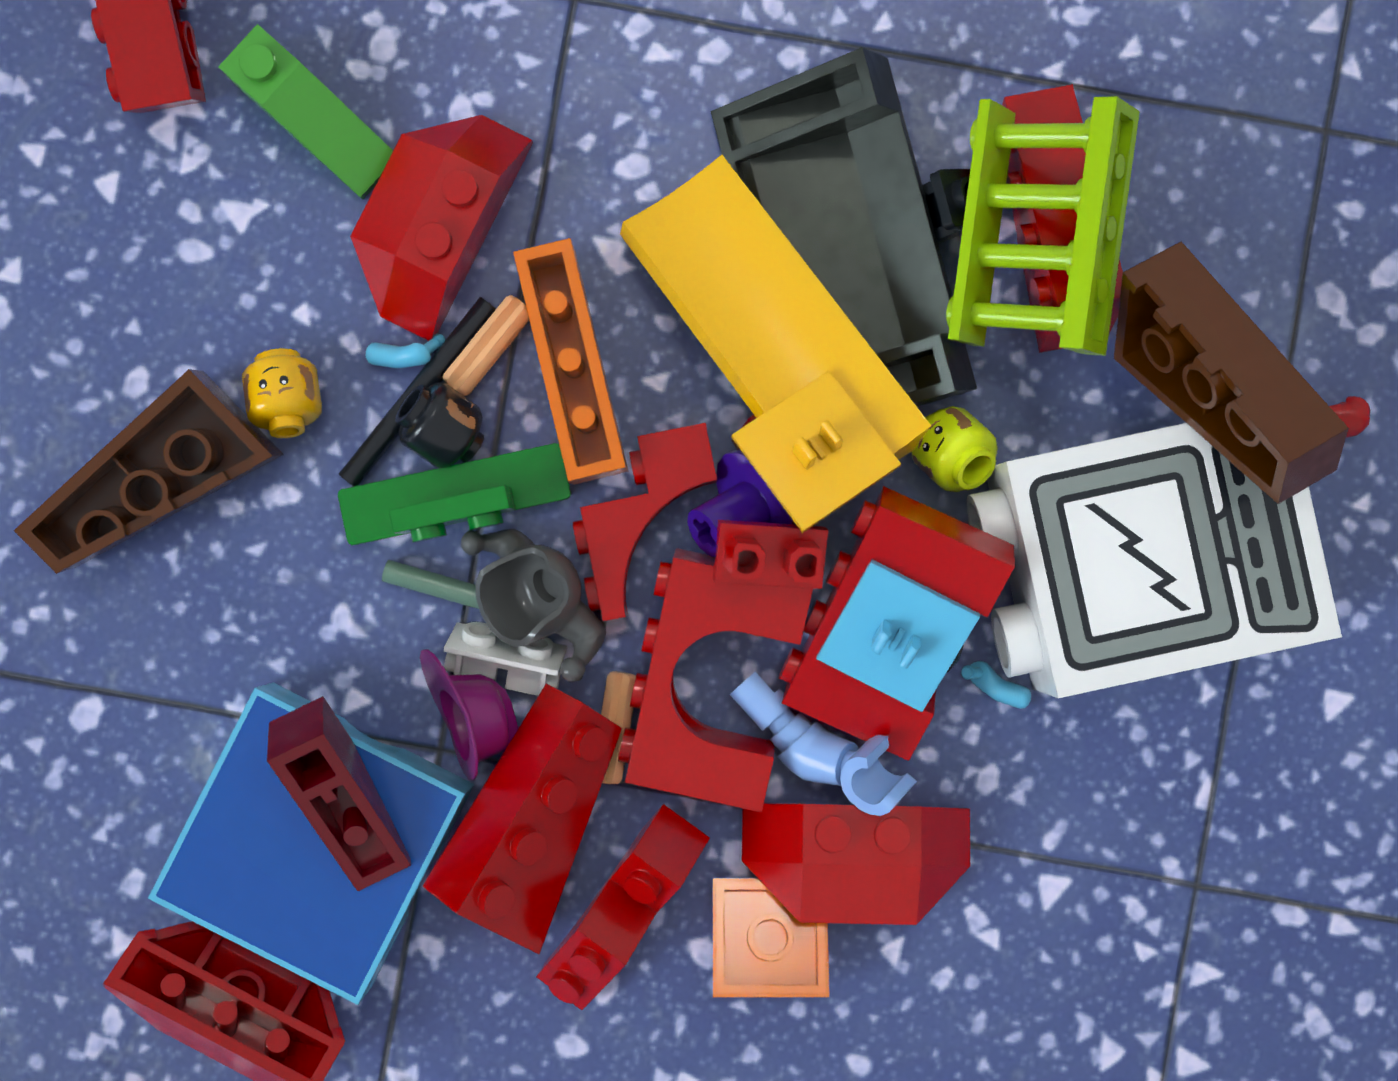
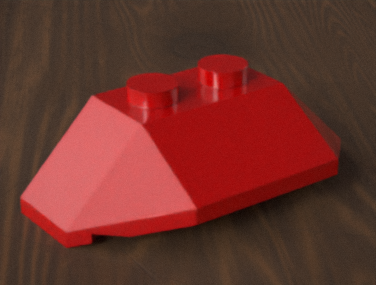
M483 115L401 134L350 236L381 318L427 341L431 340L435 334H438L533 144L531 139Z
M764 803L762 812L742 808L741 861L800 923L917 925L970 867V808L895 806L889 813L882 816L865 813L855 805Z
M193 921L159 930L149 929L137 932L103 983L104 988L157 1030L253 1081H324L345 1044V1038L341 1026H339L329 990Z

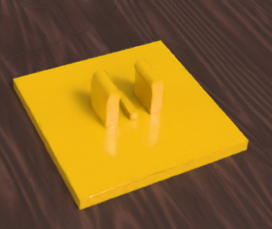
M830 370L731 436L802 533L901 466V462Z

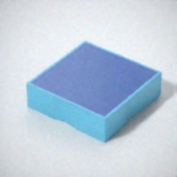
M274 682L255 687L148 899L359 1005L372 988L409 915L411 901L428 867L439 856L474 784L404 748L387 745L368 737L352 726L345 718L335 714L352 739L411 858V866L357 891L267 762L269 722L311 701Z

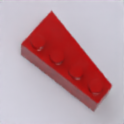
M1073 84L1006 96L1003 99L1002 106L1016 113L1014 124L1083 123ZM1011 148L1006 184L1076 185L1078 180L1083 178L1086 153L1083 148ZM1012 208L1018 244L1068 246L1070 241L1074 240L1077 214L1074 209ZM1120 259L1109 333L1119 313L1123 275ZM1023 269L1030 305L1060 307L1061 303L1066 301L1069 279L1066 271ZM1035 330L1039 353L1064 349L1059 347L1060 336L1057 331Z

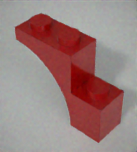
M706 422L637 436L640 450L629 452L635 484L647 483L648 494L580 507L582 520L573 521L575 541L579 555H590L594 575L584 578L586 596L590 610H601L603 621L628 616L626 603L628 570L637 543L652 520L677 498L699 487L717 482Z
M663 804L641 829L601 890L567 936L546 960L536 978L545 983L552 994L559 1000L574 1004L580 1010H583L625 967L657 912L683 885L710 837Z

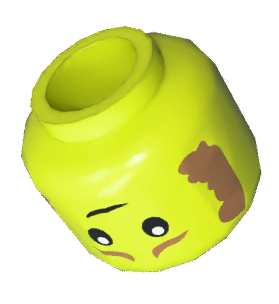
M951 406L939 409L926 416L925 418L931 424V427L911 452L914 463L945 491L960 492L982 485L995 469L998 451L995 436L966 409Z

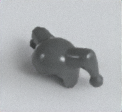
M506 529L483 535L475 530L467 531L461 539V547L465 553L474 556L483 550L495 553L500 557V559L479 571L475 583L477 604L481 616L489 629L501 641L511 646H525L554 633L564 637L573 644L574 652L572 657L563 660L560 674L569 682L581 680L586 670L585 666L597 654L604 642L606 629L598 617L581 601V582L572 562L558 550L545 545H535L531 539L516 529Z

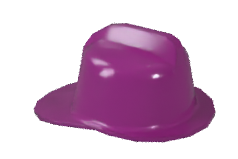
M423 649L420 653V662L427 686L450 731L462 771L468 780L474 781L478 775V763L506 750L518 730L512 702L506 690L495 680L481 674L448 675L435 654L429 649Z

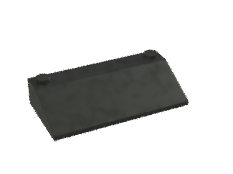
M861 47L710 111L722 155L914 404L918 407L977 389L965 343L948 339L949 327L946 321V310L952 293L888 58Z

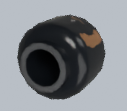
M434 383L429 387L424 385L417 386L406 397L396 414L395 422L400 425L399 437L401 443L438 468H447L459 459L464 463L468 462L475 456L484 441V435L479 432L483 418L480 408L445 383Z

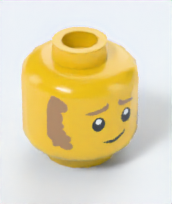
M270 349L257 354L254 358L255 362L249 364L242 373L245 406L249 422L258 428L269 430L270 435L275 438H292L303 434L305 426L313 423L322 413L316 366L306 358H302L299 352L292 349Z

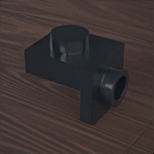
M940 169L930 174V182L922 185L938 244L962 235L970 169Z

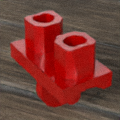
M718 520L717 548L712 579L715 583L822 589L828 529L823 526H812L802 533L798 526L793 524Z

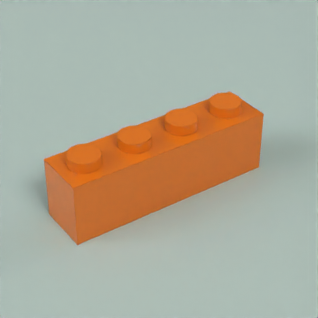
M571 238L514 251L515 263L568 481L575 485L629 472L580 267Z

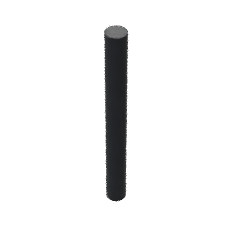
M479 297L431 357L430 361L423 367L339 472V475L354 487L359 486L399 436L400 425L395 422V418L406 397L419 385L429 387L434 383H441L443 381L445 371L496 310L490 303Z

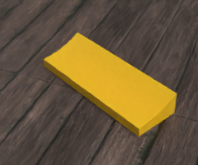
M723 155L719 156L689 181L657 203L623 221L620 231L621 237L756 418L830 370L898 460L916 448L931 427V424Z

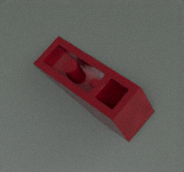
M322 696L270 721L267 762L356 890L360 891L411 866V858L352 739L325 698Z

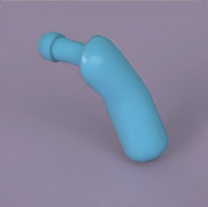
M435 334L424 345L412 343L407 346L375 342L367 347L365 356L368 363L383 367L406 368L425 365L431 359L430 354L439 349L445 338L441 334Z
M984 661L974 662L971 665L964 666L961 670L964 679L971 680L980 690L998 702L1023 709L1031 701V691L1027 687L1003 680Z

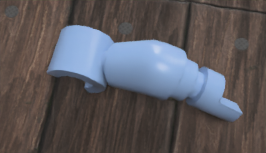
M756 672L750 675L730 694L761 731L768 727L774 734L770 741L781 752L777 758L792 773L802 780L841 786L848 800L865 813L877 816L889 813L917 783L908 773L902 776L894 775L888 772L879 762L878 758L889 748L888 736L876 735L869 738L858 748L854 742L827 731L818 721L811 724L802 712L795 716L788 706L782 704L784 692L779 688L774 693Z

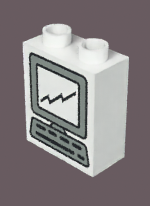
M1187 423L1007 461L995 465L994 471L987 479L989 491L967 496L969 525L1014 545L1015 568L1009 577L1014 605L992 610L993 636L998 657L1006 676L1010 678L1029 673L1032 688L1055 698H1063L1342 637L1309 487L1277 504Z

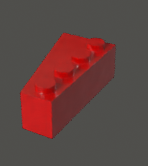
M95 0L97 7L91 10L92 24L98 40L107 46L112 67L106 69V80L112 98L115 102L121 103L122 111L145 113L206 102L194 30L189 21H181L179 10L186 9L187 0Z
M546 683L422 887L456 914L540 954L622 728L583 702Z

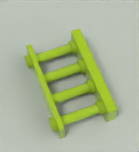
M1118 96L1094 97L1091 116L1084 123L1014 124L1016 113L991 99H980L978 116L970 130V145L973 154L954 295L950 298L946 310V321L949 327L948 339L972 346L984 347L987 327L1057 331L1060 336V348L1080 354L1106 356L1140 111ZM1011 148H1083L1086 153L1083 178L1079 179L1076 185L1006 184ZM1003 208L1074 209L1077 214L1074 240L1070 241L1068 246L1000 244L998 241ZM995 267L1064 270L1069 276L1066 301L1062 302L1060 307L990 303Z

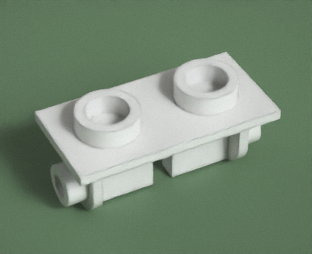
M457 622L444 646L443 652H447L444 668L446 671L454 672V675L481 674L495 681L498 668L508 670L505 689L539 696L546 683L558 689L561 676L559 670L566 654L567 646L553 643L547 637L525 646H511L501 641L489 629L486 623L471 622L464 624Z

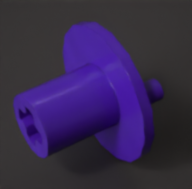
M740 449L731 450L726 453L717 463L716 484L719 495L692 509L688 513L687 519L689 531L694 541L704 553L711 557H716L718 520L796 525Z

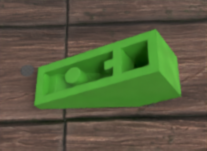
M257 24L218 67L243 93L363 200L376 186L393 150L300 61Z

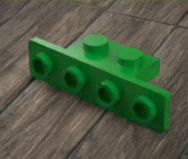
M553 443L451 465L447 468H437L339 490L337 495L347 542L350 545H359L410 533L412 542L435 539L447 535L445 526L468 521L469 530L495 526L504 523L502 513L567 500L571 497L572 493L560 445Z

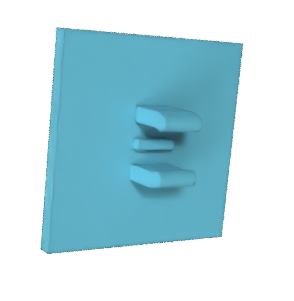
M871 559L818 652L816 659L923 712L978 622L980 613Z

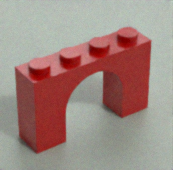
M883 486L875 504L867 500L863 502L850 533L858 536L850 554L839 551L826 579V583L834 587L826 603L816 599L812 605L803 631L809 634V637L802 651L792 647L782 667L779 679L787 682L782 704L863 741H867L876 735L888 736L889 748L886 751L909 761L934 716L936 690L923 712H920L817 660V654L871 559L980 613V615L988 617L1015 568L1014 545Z
M676 548L672 563L660 562L653 595L663 597L664 602L660 619L649 617L641 651L651 653L652 658L648 675L637 673L629 707L640 709L636 730L625 727L618 761L628 763L625 783L762 812L774 761V744L770 740L713 728L694 718L683 706L677 695L674 685V667L680 656L691 644L704 636L716 632H743L800 645L813 589L715 583L712 579L715 557Z

